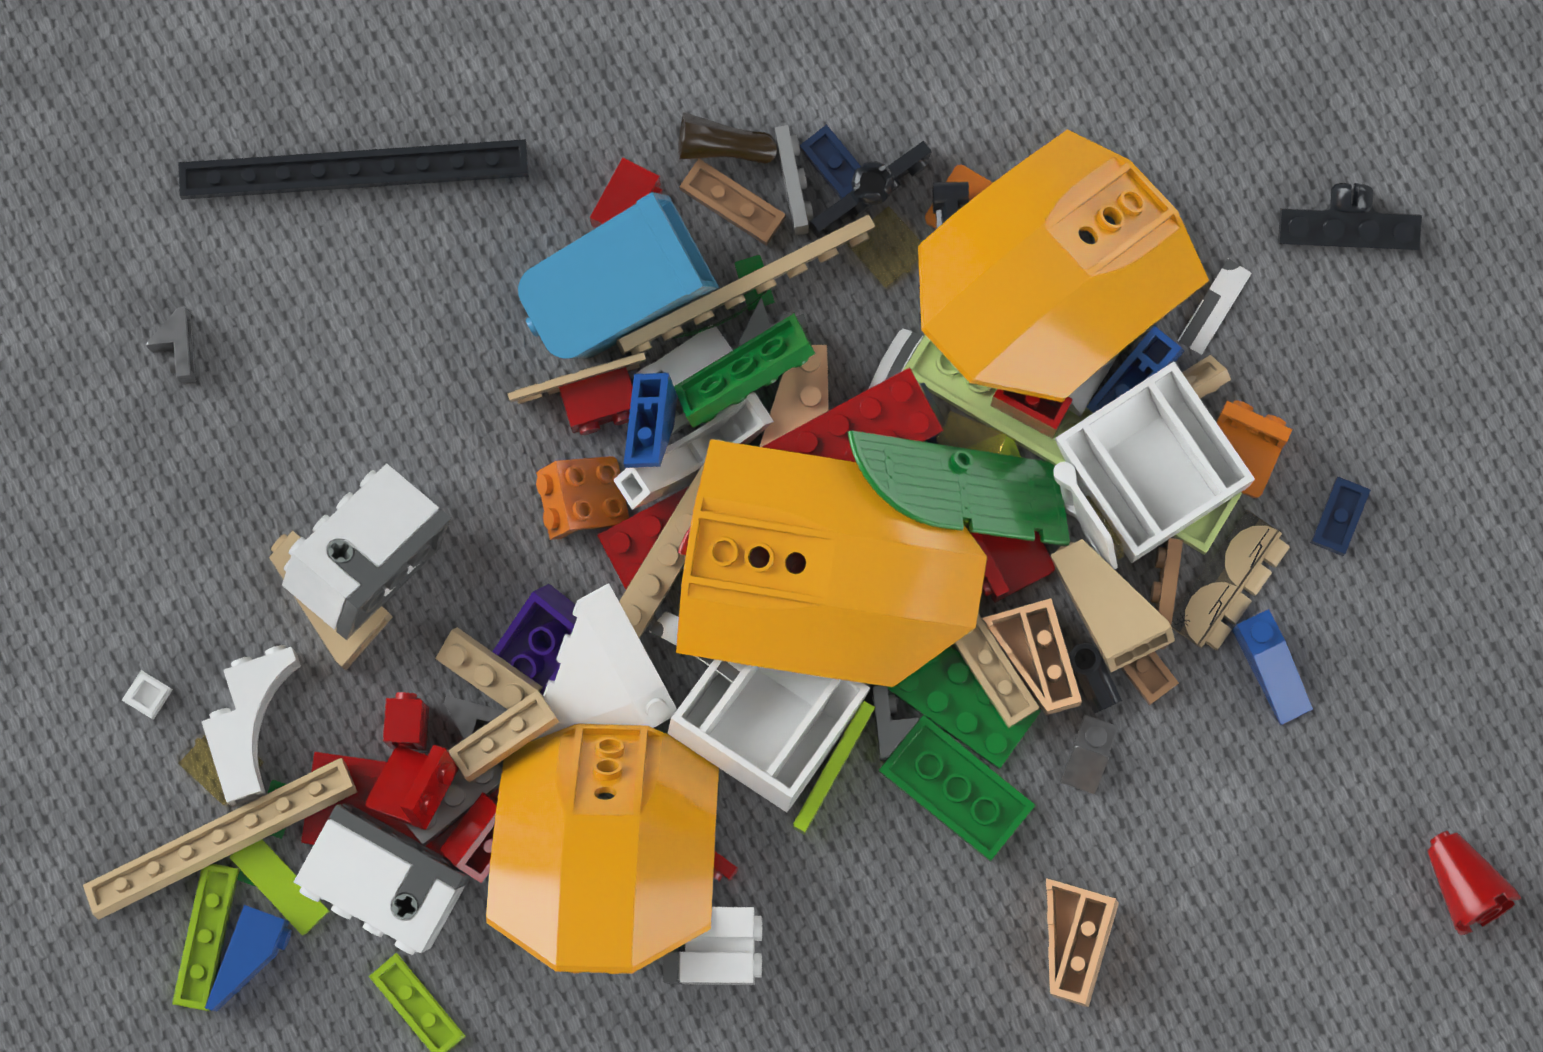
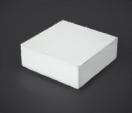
M141 670L122 701L154 720L173 689Z

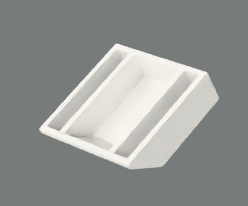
M1175 362L1170 363L1055 438L1065 462L1072 464L1076 470L1077 484L1131 563L1248 488L1255 480Z
M714 659L671 717L667 734L787 813L847 729L857 709L869 692L870 687L860 682L745 665L732 683L715 671L722 661Z

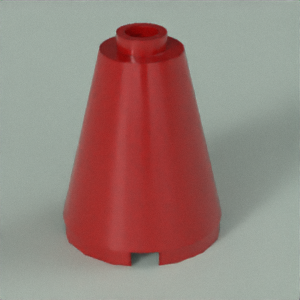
M1444 831L1430 840L1432 846L1427 852L1454 928L1458 934L1465 935L1473 932L1469 925L1476 922L1480 923L1482 927L1491 923L1515 906L1513 900L1521 899L1517 890L1459 833L1450 834L1449 831Z

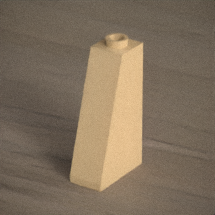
M294 531L288 536L283 534L271 548L273 553L269 558L283 580L286 574L284 566L291 557L289 550L301 538ZM296 598L333 658L344 670H347L393 618L381 606L348 640H345L336 632V629L331 628Z
M1083 539L1075 543L1070 542L1069 546H1060L1055 553L1051 554L1055 570L1110 672L1175 641L1169 621Z

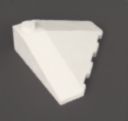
M608 583L577 600L573 610V615L577 617L572 634L564 635L556 658L557 662L561 663L555 681H548L543 695L559 722L533 740L574 724L640 725L654 728L670 719L677 711V708L610 584Z

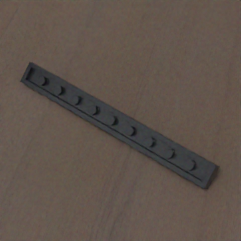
M526 139L178 162L179 195L182 200L529 177Z

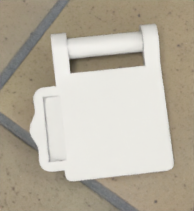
M713 327L699 332L636 374L669 373L675 386L733 350L718 328ZM730 405L729 407H727V408H725L724 410L720 411V412L717 414V416L720 415L721 413H723L724 411H726L728 408H730V407L733 406V405ZM676 410L675 425L671 435L690 424L685 413L679 415Z
M1069 462L1058 463L1054 468V478L1060 485L1066 513L1079 521L1081 529L1092 548L1114 570L1117 569L1118 564L1113 539L1078 487L1074 466Z

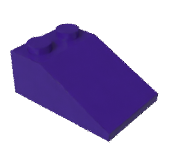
M550 584L531 593L492 651L542 686L540 691L542 696L548 681H555L561 665V663L557 662L556 658L564 635L572 634L577 617L573 615L575 604Z

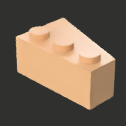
M812 345L815 354L809 357L805 364L797 368H791L782 374L770 412L774 422L765 429L760 447L829 411L827 345Z
M1051 598L982 618L1045 715L1081 706V696Z
M1046 878L1050 994L1055 998L1089 1007L1119 903L1116 898Z

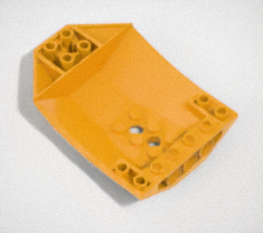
M1068 129L979 193L918 246L921 331L969 383L1063 402L1118 353L1209 281L1178 210L1131 160ZM1104 216H1110L1116 225L1107 222ZM1079 230L1091 233L1095 243H1085L1079 236Z
M710 439L694 504L683 570L676 653L820 677L894 687L976 628L987 555L965 525L962 531L933 527L910 519L895 510L870 486L856 462ZM760 546L764 547L770 555L768 564L763 568L755 567L750 561L752 550ZM794 552L801 553L806 559V567L799 574L789 572L786 567L787 557Z
M574 724L527 743L503 761L492 842L486 923L554 971L570 973L632 974L711 929L719 768L672 736L650 726ZM601 793L614 795L613 798L607 800L597 798Z

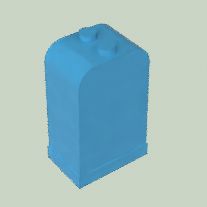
M651 192L639 199L632 207L528 269L520 279L518 294L529 316L526 318V323L534 336H540L551 354L565 359H587L617 344L618 339L678 310L701 296L710 294L718 289L719 286L670 196Z

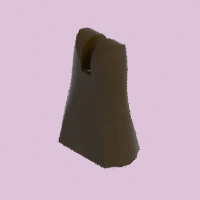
M683 113L678 143L680 160L730 157L766 164L776 157L777 148L775 140L767 132L737 129L692 114Z

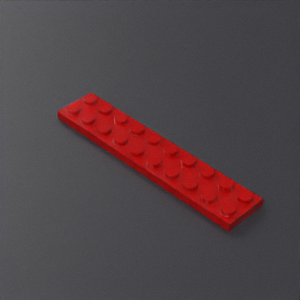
M909 367L762 447L856 462L849 442V431L924 442L943 432L944 429L912 369ZM689 486L597 535L625 590H627Z

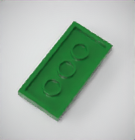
M794 313L678 383L674 388L685 416L694 428L700 423H707L713 420L720 411L730 405L741 403L747 398L748 394L761 386H768L774 383L781 374L789 369L802 366L815 352Z
M951 646L896 686H887L889 692L895 694L896 697L921 715H925L942 730L999 770L1041 712L1038 709L1008 728L961 654Z
M925 715L921 717L878 771L989 862H991L1036 806Z

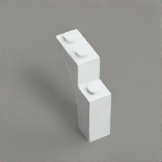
M753 392L741 403L731 406L702 427L667 446L660 467L626 468L614 479V482L633 510L690 485L705 462L710 439H722L726 442L748 445L774 421L756 393Z
M279 645L266 650L265 656L253 660L252 657H243L231 662L232 667L223 671L236 710L231 711L230 708L220 709L210 713V719L201 721L226 802L231 807L245 804L266 795L258 762L259 732L263 716L273 695L281 684L301 667L298 655L292 647L286 648L285 645Z

